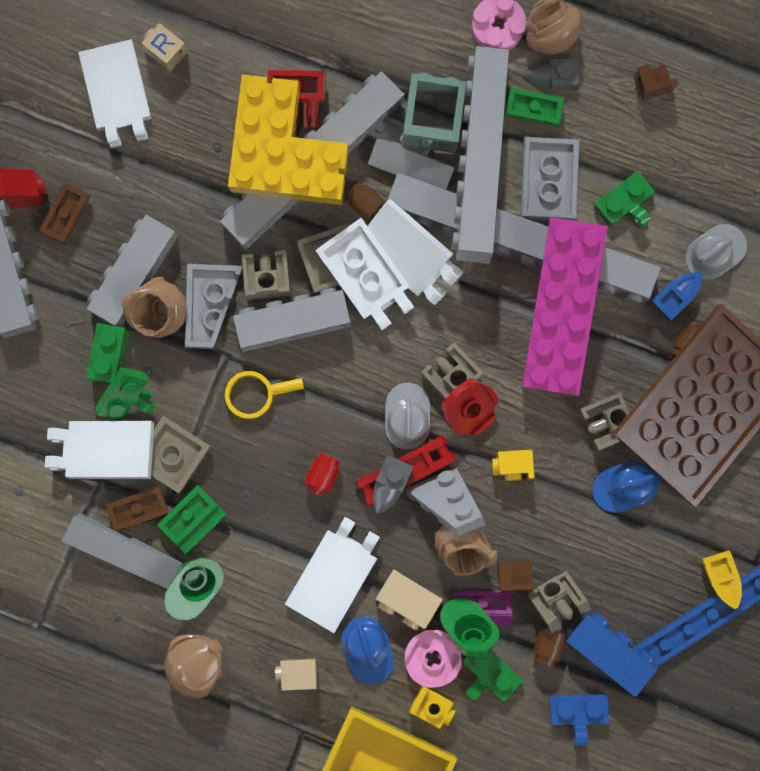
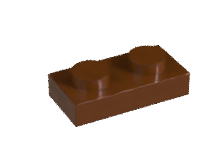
M64 182L39 232L66 245L91 196Z
M160 486L106 504L113 530L116 532L169 514Z

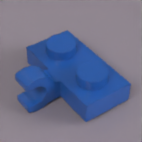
M608 694L549 696L550 725H573V740L576 746L588 745L586 724H609Z

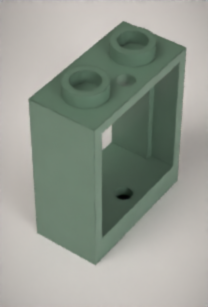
M412 73L401 145L456 153L466 82L460 81L455 77L439 78L433 77L428 73ZM416 90L457 96L452 131L412 125Z

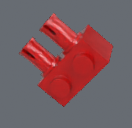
M268 70V81L271 84L273 78L299 82V100L303 103L302 127L310 128L311 116V127L319 128V103H322V100L326 101V72Z

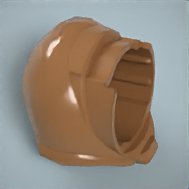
M564 0L538 1L534 4V8L525 22L528 46L532 51L546 55L566 51L578 39L583 17L577 8L564 2Z
M154 277L143 286L124 295L121 303L129 326L146 337L162 338L177 332L184 324L187 314L185 296L176 285L165 281L163 277Z
M443 525L435 534V549L446 566L452 569L454 575H471L485 567L488 568L496 564L498 550H492L480 528L457 536Z
M186 634L179 635L171 640L164 661L165 672L170 685L181 695L191 698L205 697L212 691L215 682L221 678L222 647L217 639L213 640L201 635Z

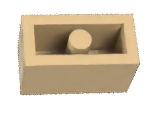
M394 569L376 597V600L380 601L378 605L380 609L390 615H393L395 611L405 617L402 622L416 631L419 626L424 629L427 627L443 600Z

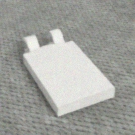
M132 39L79 52L98 132H106L107 141L111 148L121 146L118 128L130 125L133 127L137 141L148 139L144 121L152 118Z
M391 199L383 205L367 226L410 286L408 288L417 296L424 292L426 298L432 304L436 305L447 293L442 286L436 283V280L441 275L452 286L463 274L459 267L449 261L453 253Z
M362 218L315 250L363 319L371 315L381 330L391 324L383 312L391 304L396 302L403 314L414 308L403 292L410 286Z
M69 421V430L48 428L47 440H52V443H64L63 457H45V468H50L51 471H66L65 477L68 479H151L154 423L152 421Z
M346 517L336 534L329 530L327 531L285 605L335 633L377 560L370 553L380 538L374 533L369 532L362 545L349 538L348 535L355 522Z

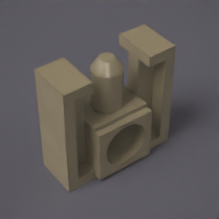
M286 250L275 251L277 270H271V261L267 254H263L260 257V271L255 272L253 254L242 255L244 288L247 301L291 296ZM264 280H272L274 282L270 288H262L260 286Z
M455 342L446 349V353L458 364L455 368L443 357H439L436 360L437 366L446 375L443 379L432 369L430 364L421 371L422 376L444 399L457 387L451 383L454 376L462 375L466 379L473 378L477 381L484 377V373Z
M621 392L579 410L583 421L600 413L603 419L593 422L588 426L589 433L596 434L606 429L610 433L592 441L596 452L620 442L612 435L618 426L611 422L610 415L612 412H619L624 419L629 413Z
M567 571L527 594L532 605L551 633L562 628L554 613L559 611L563 618H572L573 611L569 607L572 602L577 607L581 616L591 611L588 600Z

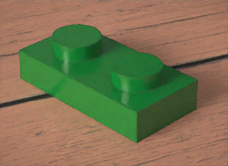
M510 88L505 117L558 127L564 98Z

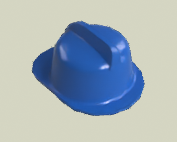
M639 460L614 466L600 473L595 479L592 489L593 497L598 506L605 511L614 513L626 511L643 505L654 498L659 486L658 475Z
M367 616L357 617L350 621L344 628L342 645L353 676L361 683L368 685L379 684L385 681L392 673L394 659L384 627L376 619Z

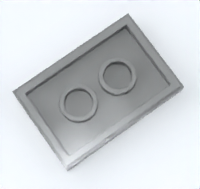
M524 137L521 193L522 218L549 221L551 217L576 221L579 140Z

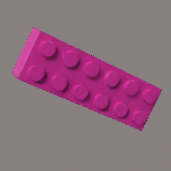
M549 218L522 381L523 387L579 396L608 226Z

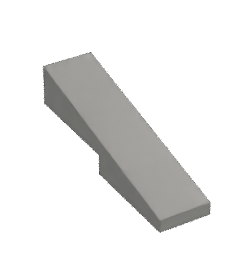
M81 513L73 517L61 541L166 589L176 577L177 571L183 564L135 538L129 539Z

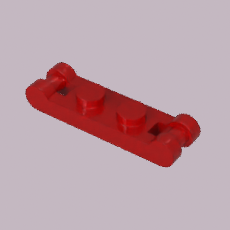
M444 435L398 458V460L413 466L405 487L457 461L454 453L450 454L446 446L448 442ZM433 450H436L440 457L435 462H433L429 455ZM381 468L354 482L358 490L361 489L366 497L364 502L367 507L374 504V488L371 483L377 480Z

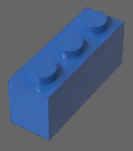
M589 611L570 634L567 642L636 697L657 671V665L654 663L656 661L655 657L645 649L638 651L631 645L633 640L621 630L618 633L608 626L610 624L609 620L602 614L596 612L594 615Z

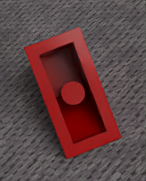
M0 168V197L12 210L45 203L43 194L47 193L44 178H40L35 170Z

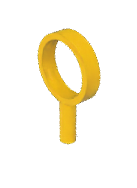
M244 371L235 375L228 382L225 390V400L229 409L236 416L243 419H256L263 416L269 410L274 395L304 389L302 378L270 385L263 375L254 371ZM244 377L257 378L268 389V399L265 406L253 414H245L238 411L230 400V392L233 385Z

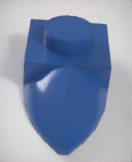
M692 272L676 278L650 303L670 322L697 295L702 282V273Z

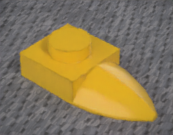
M730 550L702 559L711 588H714L717 595L728 606L738 609L742 596V585Z

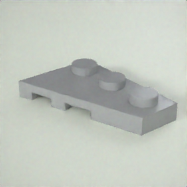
M187 264L185 348L213 349L243 266Z
M457 468L444 471L439 475L405 488L409 499L412 501L416 500L420 503L422 509L426 512L430 511L437 516L438 521L457 536L485 526L483 517Z

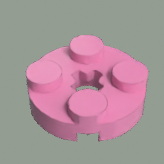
M484 0L473 13V36L482 47L510 50L520 42L525 32V13L522 7L513 0ZM494 19H503L505 21L504 29L500 30L499 27H493Z
M425 630L415 635L406 647L405 666L408 673L415 682L424 687L434 688L446 685L453 681L460 671L462 664L461 653L457 650L449 634L443 631ZM436 650L439 652L438 658L441 662L439 665L434 663L430 667L427 665L428 659L425 655L427 652L432 654Z

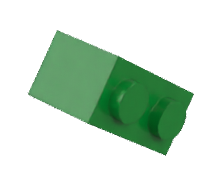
M97 323L86 376L92 383L110 385L120 367H124L130 336L126 328Z

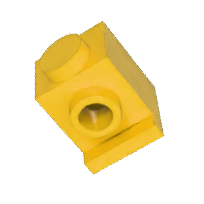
M532 450L498 452L496 459H492L493 476H504L505 481L522 480L521 475H526V480L534 479Z
M421 686L409 712L440 729L442 724L449 725L456 710L451 708L453 701L428 687ZM433 703L438 704L440 707L437 714L429 712V706Z

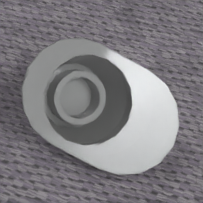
M719 224L690 244L685 255L686 265L691 273L701 272L703 280L715 279L744 258L747 251V240L737 227L729 224Z
M399 384L392 388L387 395L385 404L386 435L390 442L398 448L406 450L417 448L424 443L429 434V397L425 390L417 384Z

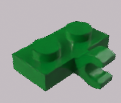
M637 171L596 201L594 207L610 227L628 214L640 229L649 222L648 220L651 217L639 205L653 196L655 191L640 172Z
M120 367L95 407L97 415L123 421L132 405H135L145 413H151L156 403L150 401L153 396L152 392L142 390L148 382L146 373Z
M491 649L482 660L479 657L468 656L462 660V663L478 677L464 691L473 701L488 687L504 702L523 682Z

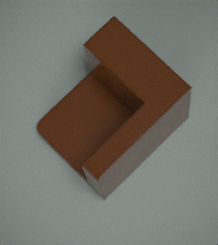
M649 64L638 67L634 75L643 101L673 92L678 85L677 78H670L665 65L653 69L650 68Z
M530 561L497 562L498 591L535 589V584L532 582V565Z

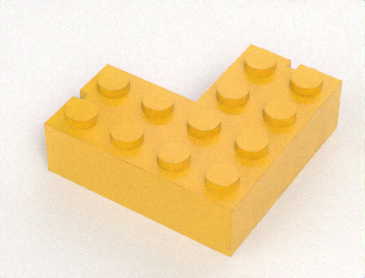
M242 75L228 187L234 193L342 205L345 186L344 175H346L349 153L348 143L294 137L300 95L298 81L273 78L271 84L267 77Z
M351 706L322 771H452L457 757L442 748Z

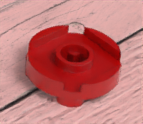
M473 378L467 379L443 400L441 408L444 411V419L447 425L459 435L469 433L472 436L478 435L485 431L494 421L496 414L493 412L495 404L498 406V397L494 390L485 383ZM475 403L473 405L474 410L471 413L468 412V407L471 404Z

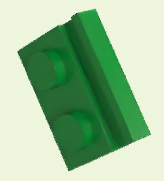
M197 485L157 526L187 555L227 514Z

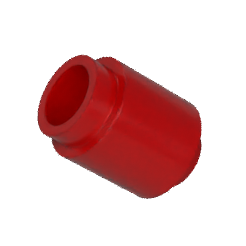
M320 453L318 458H314L304 480V483L308 485L307 491L321 497L324 492L330 494L340 471L338 468L340 461L324 453Z

